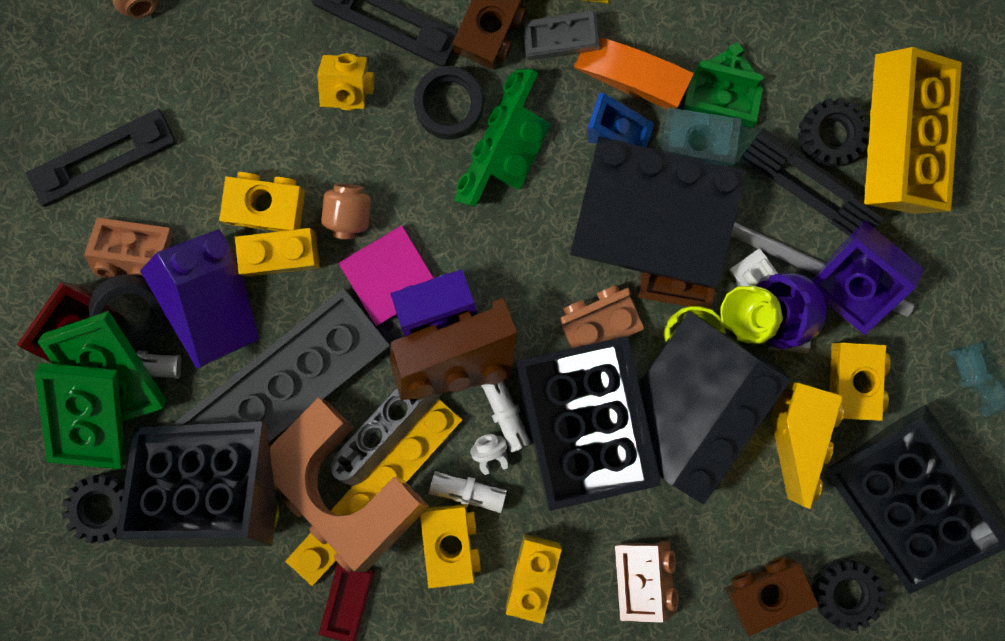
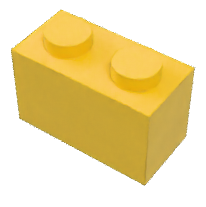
M311 228L235 237L239 275L252 277L320 269L317 234Z

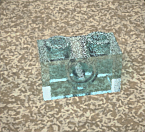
M667 107L662 118L658 150L731 167L735 164L742 119ZM693 134L702 136L706 141V149L703 151L693 149L689 144V136Z

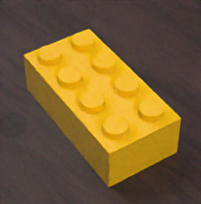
M914 47L875 54L864 204L911 214L951 212L962 62Z

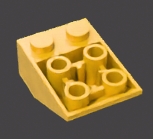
M789 382L774 404L771 420L787 499L811 509L812 502L819 499L822 491L823 480L819 478L823 464L829 463L833 453L834 445L833 442H830L833 429L840 425L844 415V406L841 405L843 396L804 384Z

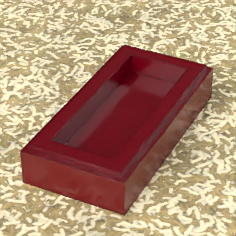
M337 563L318 635L339 641H356L375 570L368 569L367 572H354L352 570L348 572Z

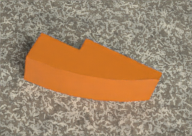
M601 37V50L580 53L574 65L575 69L637 99L641 97L672 113L677 109L694 74L649 53Z

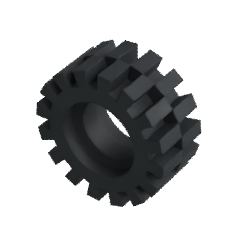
M830 98L822 103H818L805 114L804 119L799 125L801 130L798 133V140L802 142L800 146L801 151H806L809 155L807 157L809 160L818 162L817 165L820 167L829 166V168H837L852 162L860 156V153L865 151L868 146L865 142L869 140V132H866V129L870 127L869 120H863L862 116L866 114L863 109L859 111L854 109L857 105L855 102L850 101L846 104L844 103L845 98H838L835 101ZM835 120L845 127L847 137L842 146L830 147L822 141L820 129L824 122Z
M102 473L81 479L75 483V487L69 488L66 494L70 496L64 499L62 506L67 507V511L62 513L63 519L69 518L70 523L66 525L68 531L75 529L77 532L74 537L77 539L86 538L85 542L91 544L97 541L98 544L116 538L125 481L121 482L119 480L120 477L116 475L109 476ZM95 494H104L113 503V514L106 522L95 521L89 515L88 502Z
M838 558L833 560V564L829 565L826 563L822 566L824 570L821 574L817 572L814 578L817 582L816 585L812 584V591L818 603L817 610L824 618L838 628L845 630L848 627L851 631L858 630L859 625L863 628L871 626L868 622L871 618L875 621L878 620L880 616L876 612L878 608L884 610L885 603L881 601V597H886V590L881 588L880 585L884 583L880 577L875 575L876 572L872 568L850 558H845V560ZM844 580H855L861 588L860 600L852 607H841L835 600V589Z

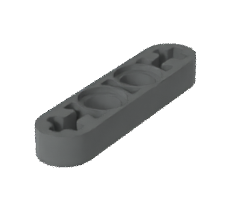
M396 388L336 453L331 463V473L333 476L350 486L361 483L440 398L442 393L429 395L426 398L418 399L416 402L411 399L401 401L398 389ZM401 404H407L406 415L402 419L395 421L393 417L395 409ZM381 431L382 439L379 445L369 448L368 441L374 432ZM361 450L367 455L363 458V455L358 453V451ZM349 462H351L353 469L351 472L348 473L349 469L347 465Z

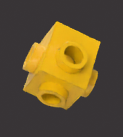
M348 53L337 56H322L317 73L320 107L340 108L342 110L364 109L367 94L373 95L374 72H368L367 57H356Z

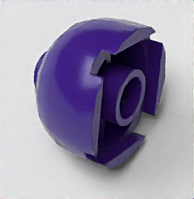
M780 273L771 275L766 281H760L756 285L773 293L781 306L783 320L776 335L765 342L770 347L787 349L804 345L810 342L822 330L826 321L827 305L824 294L813 281L799 274Z

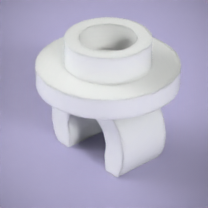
M487 434L475 441L470 453L473 460L480 462V470L484 475L489 474L488 461L493 459L500 461L503 470L508 468L507 443L503 437Z

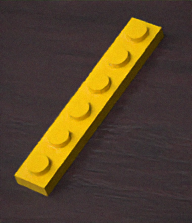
M439 398L361 483L352 486L331 511L338 516L356 513L366 506L393 477L407 482L463 419ZM310 533L285 562L313 586L336 561L334 555L337 552L328 542L322 544Z

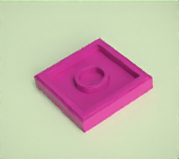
M402 225L339 262L341 269L376 327L397 315L390 293L410 285L434 279Z

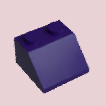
M864 220L838 247L811 281L819 286L828 306L862 334L866 335L917 287L924 268Z
M462 269L390 293L404 337L435 324L439 330L460 321L458 315L470 311L472 316L477 315L475 303Z

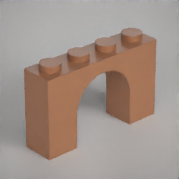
M318 397L269 447L275 491L279 489L287 497L284 503L296 516L301 517L303 515L312 525L309 531L322 544L328 542L337 552L334 558L340 566L348 572L352 570L354 572H367L430 506L405 480L393 477L366 506L356 513L338 516L330 511L319 495L317 482L319 470L325 458L343 441L354 427L330 402Z

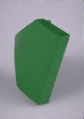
M738 42L729 46L726 51L708 61L703 60L698 64L697 69L692 72L694 74L687 88L682 111L750 128L755 126L763 93L760 85L764 78L761 74L755 73L743 56L744 50Z

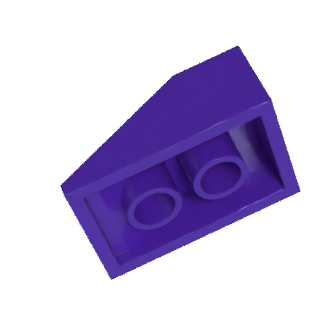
M220 229L158 251L140 270L197 369L259 340L244 280L238 272L237 258Z

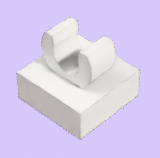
M760 248L728 270L739 286H756L760 281H766L771 275L778 274Z

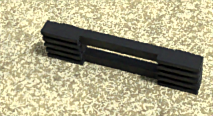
M356 0L312 1L315 7L356 25L440 67L446 66L453 52L452 43L456 37V31L392 0L362 1L420 28L421 30L416 40L352 10Z
M156 109L26 172V175L41 206L46 207L142 159H146L177 144L162 111ZM132 138L136 148L71 178L68 167L125 139Z
M764 128L761 129L739 160L769 182L773 180L830 219L832 225L848 236L864 220L875 228L885 217L886 211L880 207L864 204V196ZM787 161L844 200L845 203L839 209L780 169L782 164Z

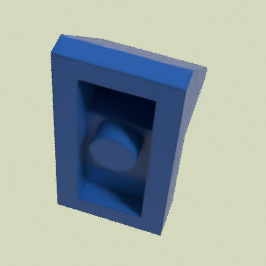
M599 93L588 125V142L597 143L599 136L647 148L654 123L607 94Z

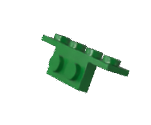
M516 69L506 79L503 87L504 94L498 106L489 115V126L483 138L473 149V160L467 172L461 176L457 183V194L454 201L462 205L476 207L490 176L511 188L521 189L551 123L523 107L538 75V72L535 70Z

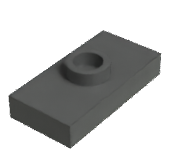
M596 10L523 21L525 50L528 60L601 50Z

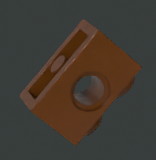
M472 0L452 43L453 52L494 70L498 61L504 63L512 46V42L507 40L512 28L519 30L527 12V9L522 7L523 0ZM489 19H495L502 25L494 33L484 31L481 26Z
M785 556L775 558L765 564L766 570L754 575L751 571L738 574L731 579L732 585L725 587L739 623L748 636L818 607V603L800 563L793 558L789 560ZM770 584L776 585L777 593L775 597L770 601H762L761 592L763 588Z

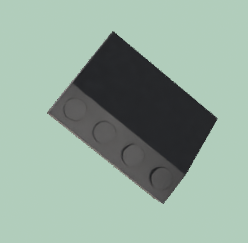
M598 136L570 255L716 290L739 209L746 171Z
M689 310L685 313L639 382V388L659 476L704 505L791 379L782 368Z
M628 336L514 361L544 498L549 511L661 486Z
M927 405L895 421L824 471L909 594L1005 550V516Z
M265 422L134 428L116 533L117 540L142 547L273 546L277 503L267 425Z

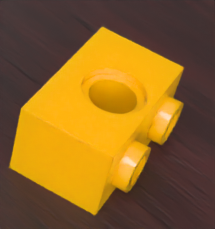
M238 172L237 178L225 176L219 221L226 225L278 232L300 229L305 190L300 186H296L297 181L290 178L274 177V183L260 181V175L246 172ZM269 193L272 197L270 207L265 211H258L256 209L257 198L262 194Z
M831 344L829 392L843 396L841 405L844 406V415L842 419L883 421V413L887 412L889 404L888 393L884 390L885 376L890 371V356L886 353V345ZM858 372H862L867 380L865 388L860 392L853 385L854 376Z
M461 504L430 507L420 516L428 588L474 583V572H481L479 549L471 550L470 535L477 534L474 512H467L466 505L460 506ZM449 535L456 536L461 541L462 548L456 553H448L442 548L441 540Z
M524 534L506 603V615L543 624L562 551L560 543Z

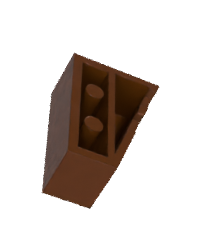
M504 298L493 301L494 308L472 316L470 311L458 315L459 322L438 330L435 324L392 341L390 347V366L401 401L413 398L423 399L433 394L448 391L459 392L469 387L484 384L494 385L504 380H509L511 378L517 331Z

